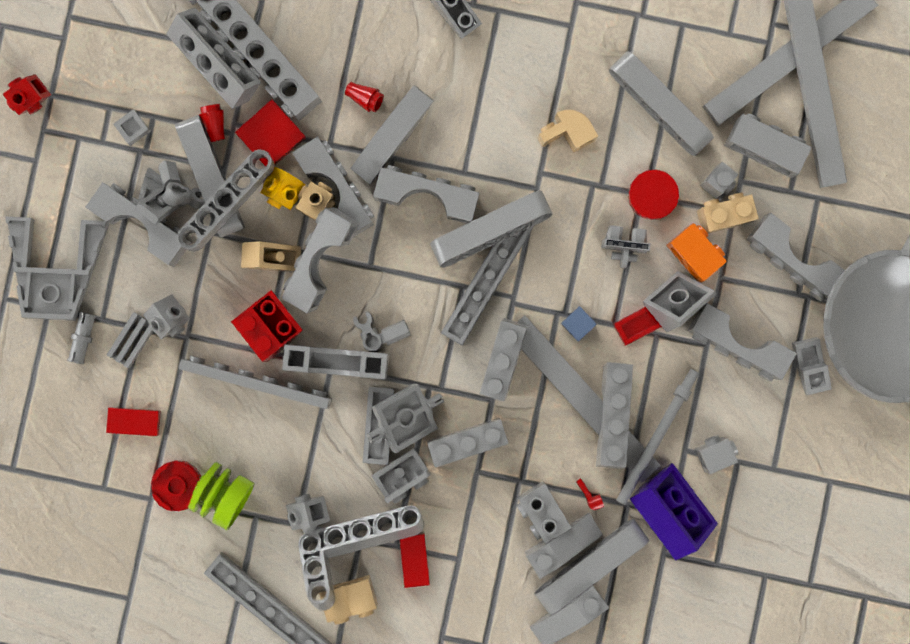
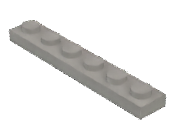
M190 356V359H181L179 365L180 370L320 408H330L332 398L326 397L327 392L312 389L311 393L302 390L303 386L288 382L287 386L277 384L278 379L265 375L263 379L253 377L254 372L239 369L238 373L229 371L230 366L217 362L214 363V366L204 364L205 359Z

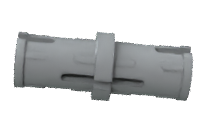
M79 312L80 315L75 334L72 333L71 335L73 342L67 361L84 365L88 343L92 342L90 336L96 315Z

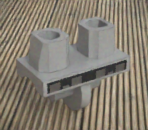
M609 226L606 238L602 240L601 248L621 250V253L612 252L611 255L612 260H620V268H626L628 261L637 262L638 255L629 254V251L638 253L650 251L651 243H647L646 229L633 228L631 241L622 240L623 227Z

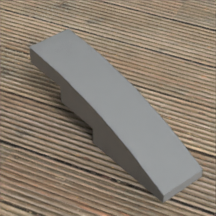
M414 85L386 119L350 169L369 184L373 183L379 175L380 168H384L391 161L403 142L407 141L434 100Z

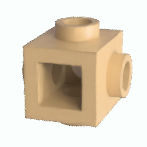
M310 182L308 187L305 185L298 195L300 201L296 209L316 221L317 216L322 210L336 206L334 202L335 196L331 193L332 188L322 182H319L317 185ZM317 198H320L319 202L314 203Z

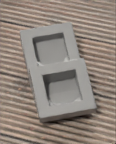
M815 337L792 343L793 351L797 353L795 361L805 394L810 395L831 390L828 365L824 364L820 339Z

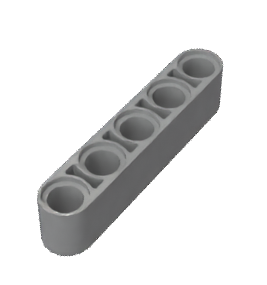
M627 51L609 68L611 76L689 154L696 156L714 138L711 131L634 54Z
M197 115L175 124L203 199L206 202L226 181L212 142H210L209 135L200 116ZM224 196L221 199V206H230L233 201L232 196ZM239 210L217 232L220 238L245 228ZM210 214L212 222L214 223L215 216L214 214Z
M264 150L252 152L178 232V243L182 247L192 252L202 249L261 186L266 178L272 174L275 167L269 153ZM260 158L268 159V164L264 169H257L255 167L257 160ZM245 176L250 178L249 186L246 188L238 187L240 178ZM226 195H231L233 198L231 205L222 207L221 199ZM208 214H214L215 221L211 226H205L203 223L204 217ZM190 233L197 234V241L193 245L186 244V237Z
M535 191L438 237L430 245L441 268L448 267L547 220L553 213L543 192Z
M631 519L540 586L534 594L547 612L552 615L642 549L649 542V539L636 521Z

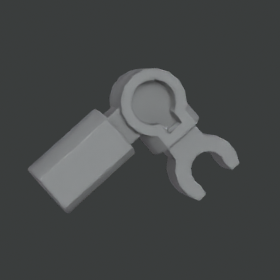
M165 160L160 163L158 169L163 188L166 190L162 195L164 202L172 207L189 204L195 209H200L205 203L204 199H199L202 195L200 189L193 188L189 190L188 187L181 185L175 162Z
M368 311L365 312L367 316L365 324H360L357 317L353 318L355 326L362 330L360 335L363 340V346L370 352H378L383 347V344L387 343V345H390L411 335L405 320L382 329V333L378 334L377 329L372 327L373 317Z

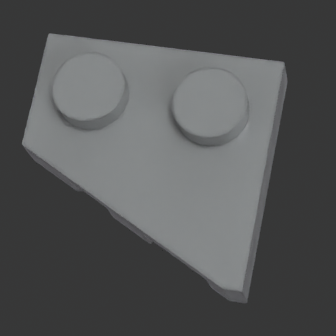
M148 168L135 210L156 225L182 205L172 207L164 202L162 195L166 190L163 188L161 177L154 170Z

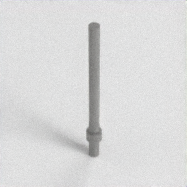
M690 369L683 383L677 386L673 393L675 395L674 399L616 499L617 502L626 505L681 405L691 395L690 389L699 375L697 371Z

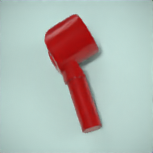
M580 478L576 481L584 493L591 510L595 511L604 507L600 494L592 497L583 480Z

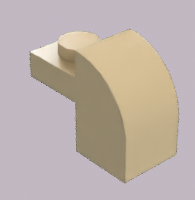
M563 110L556 113V125L554 122H551L540 129L542 133L539 134L538 141L544 147L565 136L574 153L595 142L598 134L584 114L575 110Z

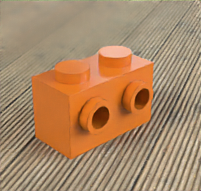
M692 223L666 246L695 280L701 283L727 261L724 258L725 253L717 244L713 245L707 239L708 233L700 225L696 226Z

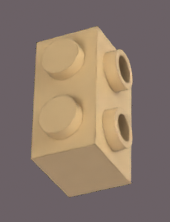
M743 192L728 196L729 201L720 203L719 199L704 202V207L696 211L700 226L709 234L758 220L753 195L744 196Z

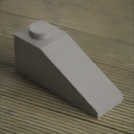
M590 513L571 523V529L545 544L542 541L525 551L527 559L540 579L564 565L603 535Z
M592 585L558 612L552 615L547 613L531 625L530 629L541 644H554L589 624L609 609V607Z

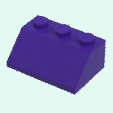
M673 463L641 485L630 497L635 508L640 512L675 561L698 551L718 525L717 521Z

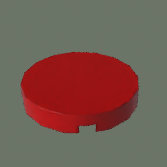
M657 169L646 170L639 174L630 184L629 204L633 211L641 218L650 220L662 219L669 215L677 206L679 199L678 185L674 178L664 171Z
M175 460L165 463L156 470L152 477V496L159 506L168 511L186 510L193 497V491L201 479V474L195 466L186 461Z

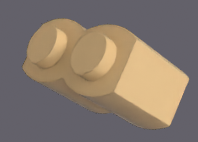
M370 575L334 584V605L330 609L325 610L324 613L327 623L334 621L335 625L349 621V617L353 615H359V618L372 615L374 613L373 610L377 609L378 602ZM326 591L319 592L321 600L325 598Z

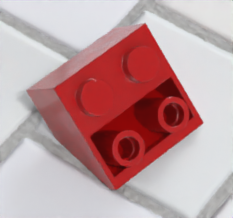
M272 290L231 321L262 362H268L284 349L285 345H289L303 331Z

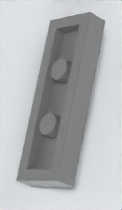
M369 387L363 463L389 464L390 446L387 440L382 437L371 444L366 434L379 428L372 406L394 395L395 389Z

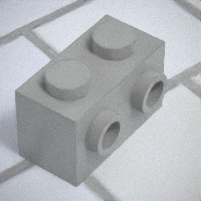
M543 481L518 496L520 503L516 506L524 518L529 516L534 525L530 526V529L537 540L542 538L546 544L571 529L570 524Z

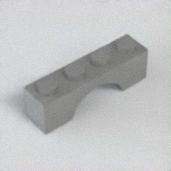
M317 136L292 152L308 178L324 177L337 185L340 192L338 210L360 222L353 238L374 225L371 221V218L374 217L372 211L367 204L363 206L360 204L357 197L361 196L354 183L348 185L344 176L347 175V172L340 161L335 164L330 155L334 152L326 140L321 142Z
M388 165L387 169L380 168L373 195L376 201L400 206L412 194L429 193L443 203L447 219L466 224L473 221L479 192L475 191V187L461 184L460 187L450 185L451 181L442 178H436V181L426 179L427 175L419 172H412L411 175L402 173L401 168Z
M102 182L85 208L105 222L113 225L127 218L140 220L146 227L149 235L147 251L167 265L175 267L187 250L178 243L177 236L180 228L174 226L171 229L165 224L167 221L165 218L155 225L135 210L138 199L133 197L132 200H129L124 196L126 191L114 183L109 186ZM186 239V244L190 245L192 242Z
M335 207L325 208L317 216V226L305 241V246L307 247L303 255L297 258L294 264L296 269L283 287L285 292L282 299L305 313L317 310L327 290L319 275V261L322 254L331 246L349 245L360 224L359 221Z
M769 213L765 215L746 239L751 243L750 247L757 253H764L771 258L770 263L780 270L785 269L790 273L792 281L801 286L804 284L811 290L809 293L815 299L827 301L832 287L845 270L832 260L817 266L807 265L799 261L792 253L789 244L791 228L774 214Z
M708 303L699 309L687 330L693 333V339L702 344H706V342L716 346L714 348L716 352L726 357L729 354L736 357V363L747 369H750L752 366L760 371L759 376L772 382L773 379L782 380L797 354L796 352L776 341H767L755 349L743 347L736 342L730 332V315Z
M285 345L282 370L387 379L389 354Z
M607 362L603 366V413L597 445L596 467L626 468L633 375L632 364Z

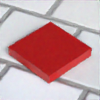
M272 99L235 131L236 135L252 152L255 150L268 152L274 161V165L279 163L306 138ZM260 158L259 160L266 167L268 159Z

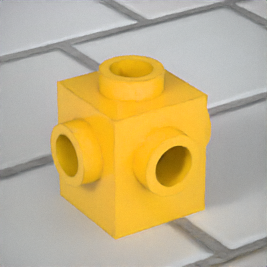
M274 167L272 174L264 181L260 193L268 197L266 202L277 209L283 206L291 210L299 200L298 195L306 184L290 173Z

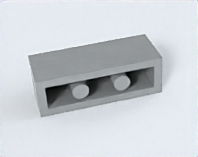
M742 114L736 120L724 146L789 178L799 175L812 148L806 144L804 139L797 136L790 137L784 134L780 127L775 125H765L760 122V118L752 114Z
M506 318L501 320L481 387V395L503 402L506 400L528 325Z
M500 418L427 442L435 468L509 444Z

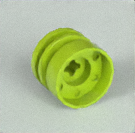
M215 462L197 483L188 509L196 512L203 504L200 511L201 517H205L212 509L215 510L212 523L227 531L245 506L255 483L241 475L236 477L232 483L228 482L231 476V469H225L220 475L222 464Z

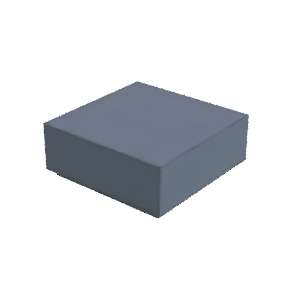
M580 306L561 323L577 342L597 325Z

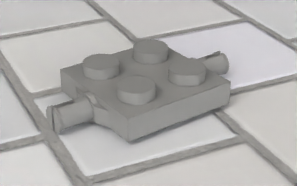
M414 383L372 406L379 428L366 434V437L369 438L368 441L372 444L384 437L391 451L397 453L434 432L438 427L434 421L432 409L444 403V399H441L443 398L442 395L438 393L432 398L426 399L419 385Z

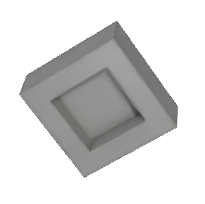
M134 109L113 124L130 146L151 132Z

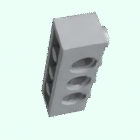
M196 8L176 15L166 35L232 109L249 102L261 84L260 80Z

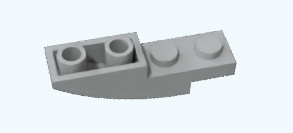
M430 0L461 39L482 24L466 0Z

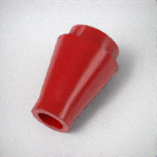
M350 82L345 89V96L350 97L367 112H377L382 105L384 95L380 93L379 89Z
M220 104L200 107L201 114L199 116L209 135L210 142L225 140L224 110H221Z

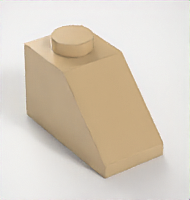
M261 241L242 243L241 268L294 272L296 269L294 264L301 255V247Z

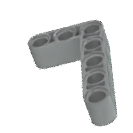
M405 506L303 534L299 539L298 546L306 594L309 601L321 611L328 610L334 605L335 592L328 558L420 534L424 528V520L419 509L414 506ZM408 518H417L414 524H405ZM387 523L392 524L388 531H381L383 525ZM367 530V534L364 537L357 538L359 531ZM338 536L343 537L340 543L332 544L334 538ZM318 543L314 550L308 551L310 544ZM321 566V572L318 575L312 576V571L316 567ZM321 591H326L325 598L317 601V594Z

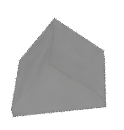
M677 271L643 301V304L664 330L669 332L684 324L716 295V291Z

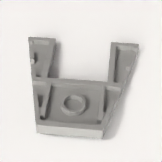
M6 217L5 220L10 236H8L9 244L14 258L13 268L18 282L17 293L21 317L25 319L76 321L109 223L105 221L81 220L77 270L30 267L34 219Z

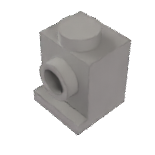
M721 162L700 186L714 198L719 199L720 202L737 184L734 179L738 174L724 162Z

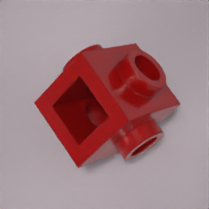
M36 74L24 77L23 79L21 77L14 79L8 84L10 89L3 93L10 109L18 115L27 112L30 115L36 113L43 107L41 103L51 96Z

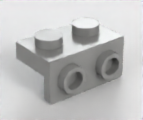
M413 448L374 473L372 478L384 495L386 503L392 500L394 503H397L407 496L406 491L413 486L417 490L428 483L427 477L431 473L416 449Z

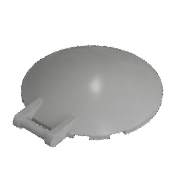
M910 235L902 250L874 252L851 264L832 287L824 312L823 327L826 347L839 374L861 394L887 403L910 402Z

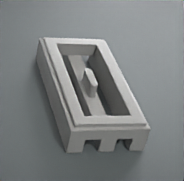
M133 312L107 353V356L123 364L126 368H131L153 333L148 321ZM138 320L139 323L137 324L136 328L132 332L126 344L120 351L119 355L116 354L121 345L123 344L124 340L130 333L131 329L135 325L136 321ZM144 325L148 326L127 360L124 359Z

